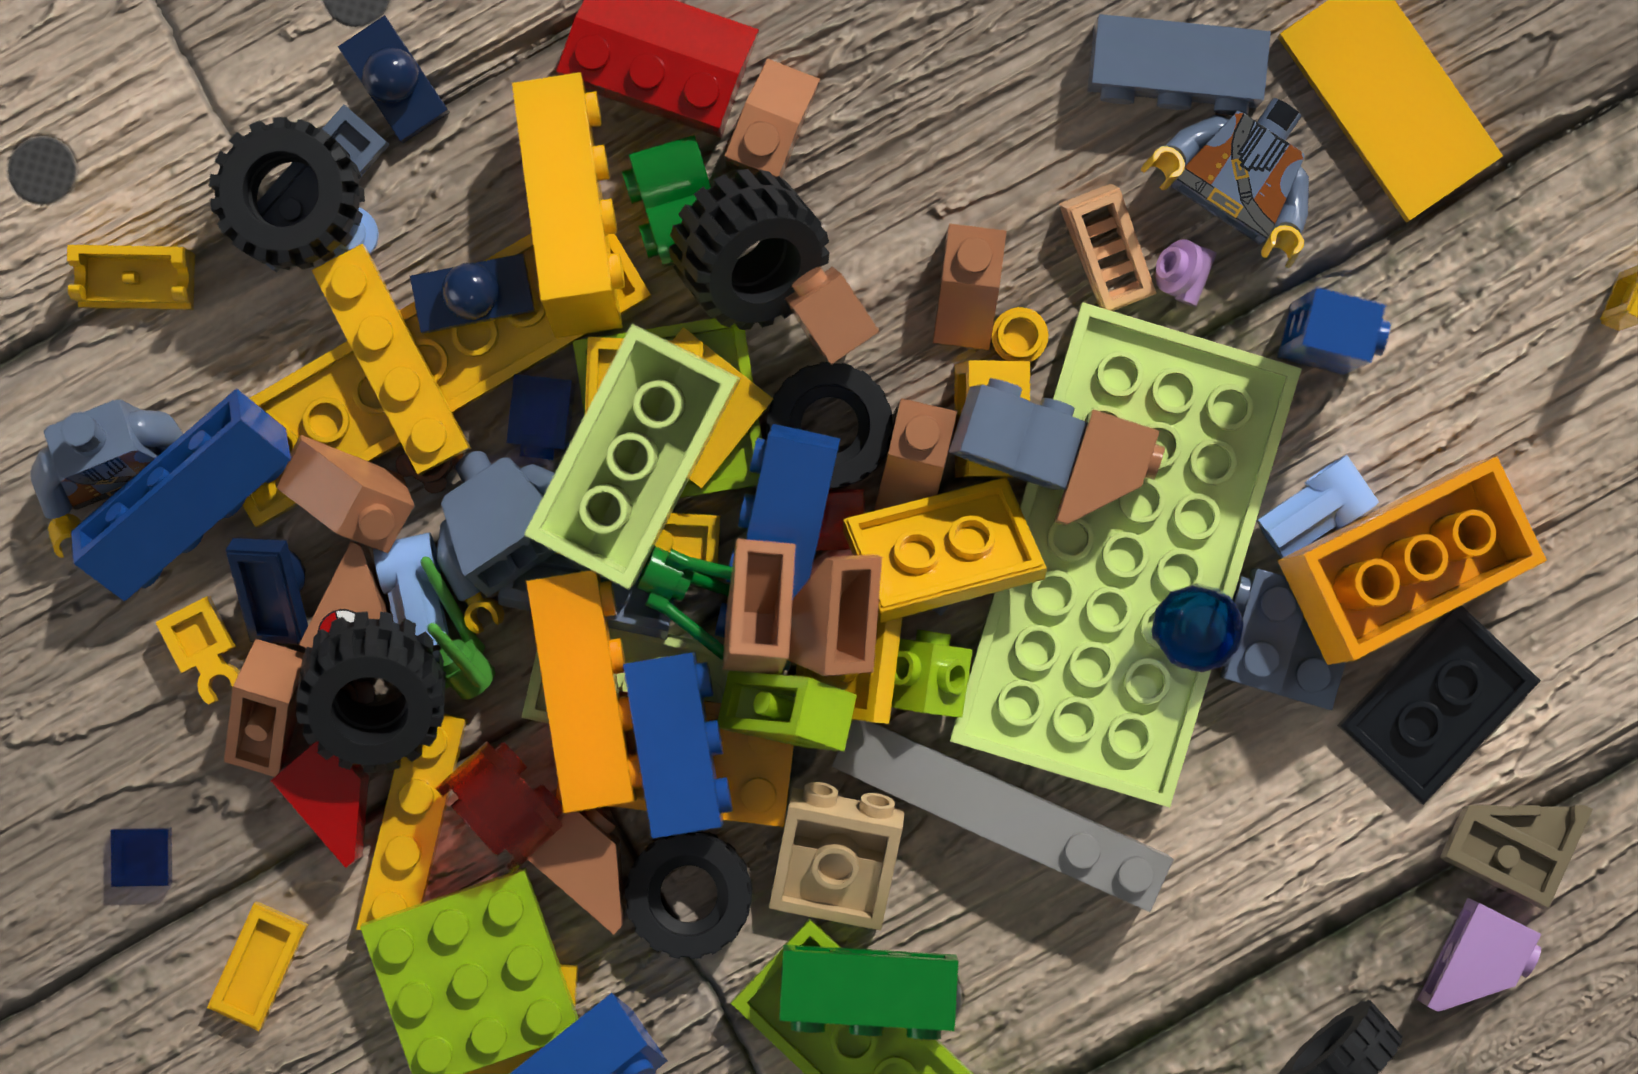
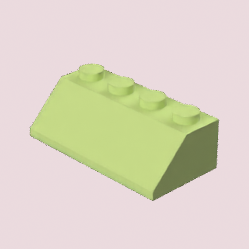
M632 324L524 535L630 589L636 583L741 378Z

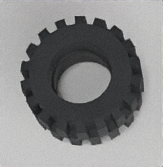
M273 117V123L267 125L259 120L249 124L251 132L245 136H242L239 132L234 134L228 140L233 144V147L227 154L220 150L214 161L220 165L218 175L210 174L209 187L215 190V198L209 199L211 211L218 215L220 221L217 225L222 233L233 241L232 244L245 254L263 264L267 263L279 269L290 270L291 266L307 269L314 267V261L322 259L327 262L335 257L336 254L333 250L340 244L345 247L353 238L349 232L354 224L360 226L363 216L359 211V203L365 202V192L359 184L361 174L357 165L349 157L350 154L322 128L320 130L310 122L298 119L297 122H291L286 117ZM290 162L303 163L313 170L318 180L319 192L313 210L305 219L291 226L276 227L267 223L261 217L257 205V194L262 180L272 169L281 164Z
M749 169L738 170L734 178L729 179L724 174L714 179L715 185L708 190L702 187L694 194L697 198L691 206L687 204L683 206L678 214L682 218V222L673 225L670 237L675 243L669 247L670 258L675 263L673 268L711 318L715 317L721 325L731 327L735 323L740 330H751L757 322L763 328L773 325L774 318L780 315L785 319L793 314L785 298L795 292L792 285L797 279L814 268L828 264L830 252L825 246L829 243L827 232L821 226L820 220L780 176L775 178L769 171L760 169L755 175ZM759 242L752 251L739 258L750 246Z
M368 611L355 613L354 622L347 623L342 616L332 621L330 633L321 629L313 637L312 648L307 647L302 658L296 697L298 724H304L303 736L309 744L319 741L317 751L319 755L326 760L333 755L339 758L338 766L351 770L354 763L364 765L363 772L376 773V765L385 764L388 771L401 767V758L403 757L413 762L422 755V744L430 747L437 738V727L442 726L446 672L443 671L444 660L440 650L433 651V639L426 631L417 636L415 634V623L406 618L401 624L392 622V613L380 611V619H369ZM374 677L392 683L403 694L391 703L380 706H367L351 700L342 692L341 688L353 680Z

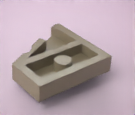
M1468 805L1462 808L1440 859L1542 910L1548 909L1593 809L1586 805H1574L1571 807Z

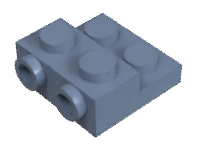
M1252 568L1249 578L1240 576L1236 586L1231 609L1239 612L1233 633L1223 632L1215 656V664L1223 666L1219 678L1332 710L1346 662L1327 665L1285 576L1259 568Z

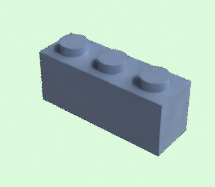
M1099 14L1094 23L1087 92L1101 93L1100 101L1112 104H1133L1135 96L1157 98V106L1165 109L1189 110L1191 109L1192 102L1214 104V112L1218 114L1234 115L1237 111L1248 115L1249 108H1257L1264 101L1271 31Z

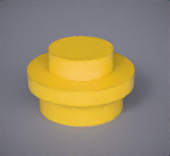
M1025 307L1011 308L1003 312L996 319L991 336L992 345L996 353L1005 361L1032 362L1044 352L1047 346L1048 328L1044 319L1037 312Z

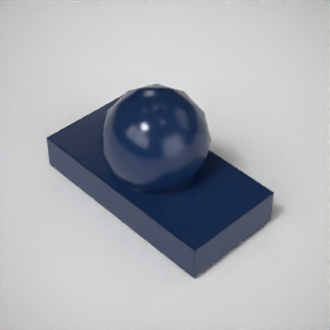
M385 15L337 46L403 144L450 113Z
M523 253L477 263H463L452 268L410 276L422 334L536 312L525 255Z
M232 538L225 551L249 641L254 642L255 639H259L269 643L300 644L308 628L300 595L305 583L306 572L301 559L289 550L287 540Z

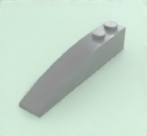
M853 719L845 751H838L832 767L1149 912H1151L1174 860L1162 851L874 722Z

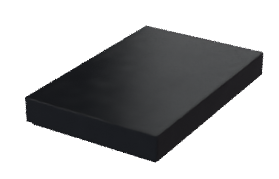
M1461 605L1441 615L1337 726L1419 804L1424 805L1541 680Z

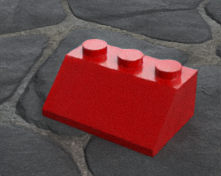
M584 0L573 21L556 72L558 76L581 72L586 91H596L597 95L722 138L759 34V29L676 0Z

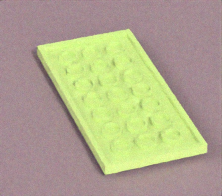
M1084 302L1080 304L1052 399L1073 406L1075 408L1073 417L1086 422L1089 412L1094 409L1159 430L1156 444L1165 447L1163 458L1154 480L1145 477L1142 487L1067 525L1054 522L1064 489L1052 490L1030 482L1026 483L1020 509L1046 565V576L1044 580L993 593L969 672L962 718L956 717L949 741L1170 808L1302 368Z

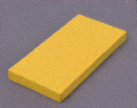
M1327 0L1277 36L1406 223L1503 157L1498 147L1395 0Z

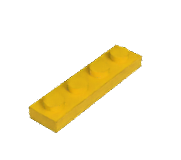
M360 244L312 269L311 271L416 473L422 475L470 450L471 448L366 246Z
M444 713L442 726L437 727V738L429 747L422 744V755L413 762L403 757L401 758V767L394 769L356 930H361L360 926L362 923L424 902L467 718Z

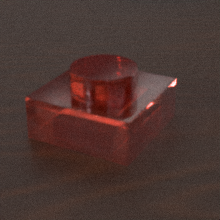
M864 489L829 490L816 550H851L843 532V519L865 514Z

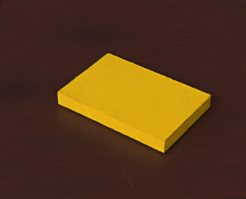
M1007 477L843 519V532L853 556L878 555L882 557L878 619L880 623L1044 580L1046 576V565Z

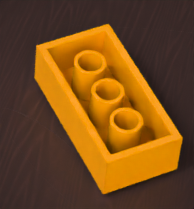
M1498 456L1467 464L1277 561L1327 665L1355 661L1546 562L1547 559Z

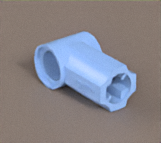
M1344 455L1304 482L1306 487L1256 520L1263 535L1281 558L1315 542L1316 539L1333 528L1336 530L1343 528L1379 503L1348 455Z
M428 532L396 539L388 553L373 548L378 580L383 593L388 594L394 623L401 624L406 618L416 624L415 634L417 636L426 631L433 639V646L438 645L427 631V627L431 623H436L448 635L446 617L442 602L420 563L423 557H429L441 574V569L436 559L437 549L432 534Z

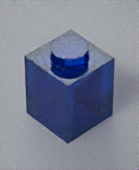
M514 374L506 443L520 446L519 457L553 461L555 450L567 451L570 441L576 387L572 380Z

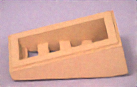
M1108 184L1059 204L1066 226L1100 308L1114 311L1157 294L1119 187ZM1107 206L1110 213L1109 216L1086 225L1084 224L1083 215ZM1116 228L1119 237L1097 246H1092L1090 238ZM1125 250L1128 259L1100 269L1098 260ZM1132 271L1134 272L1136 281L1108 291L1106 281Z

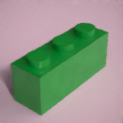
M784 944L779 1021H791L790 1030L796 1032L823 1033L825 1032L826 1024L849 1025V1034L859 1036H882L884 1027L907 1028L906 1036L909 1038L924 1040L941 1039L942 1030L955 1031L959 960L956 954Z

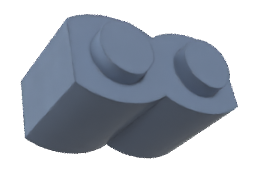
M990 378L987 386L982 384L970 386L949 453L1048 489H1066L1087 426L1086 422L1073 417L1075 408L1050 398H1042L1040 405L1034 404L1020 397L1022 393L1021 387L999 379Z

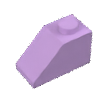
M1467 898L1417 1000L1427 1007L1440 1012L1515 987L1521 976L1526 978L1531 974L1539 960L1541 947L1536 944L1541 934Z

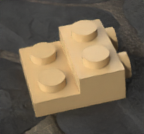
M809 782L805 784L804 789L792 787L769 909L881 931L903 830L905 809L894 807L895 802L890 797L879 793H866L861 796L860 800L838 796V790L835 787L822 782Z

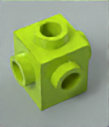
M917 629L916 640L900 638L891 707L962 718L973 649L950 646L951 634Z

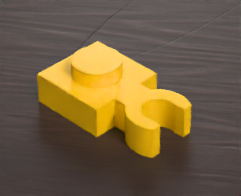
M206 596L155 623L180 672L186 673L197 667L200 673L197 683L200 697L209 705L219 701L212 688L215 677L218 675L226 676L233 687L240 670L234 665L226 663L222 656L223 653L235 648L236 645L211 596Z

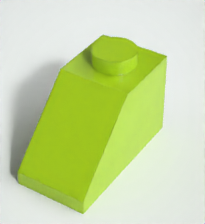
M729 671L718 716L719 728L804 748L844 752L857 695L809 677Z

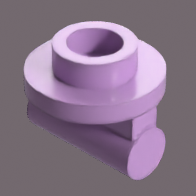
M1186 239L1172 243L1160 254L1156 263L1155 277L1158 288L1174 296L1177 301L1196 307L1217 253Z

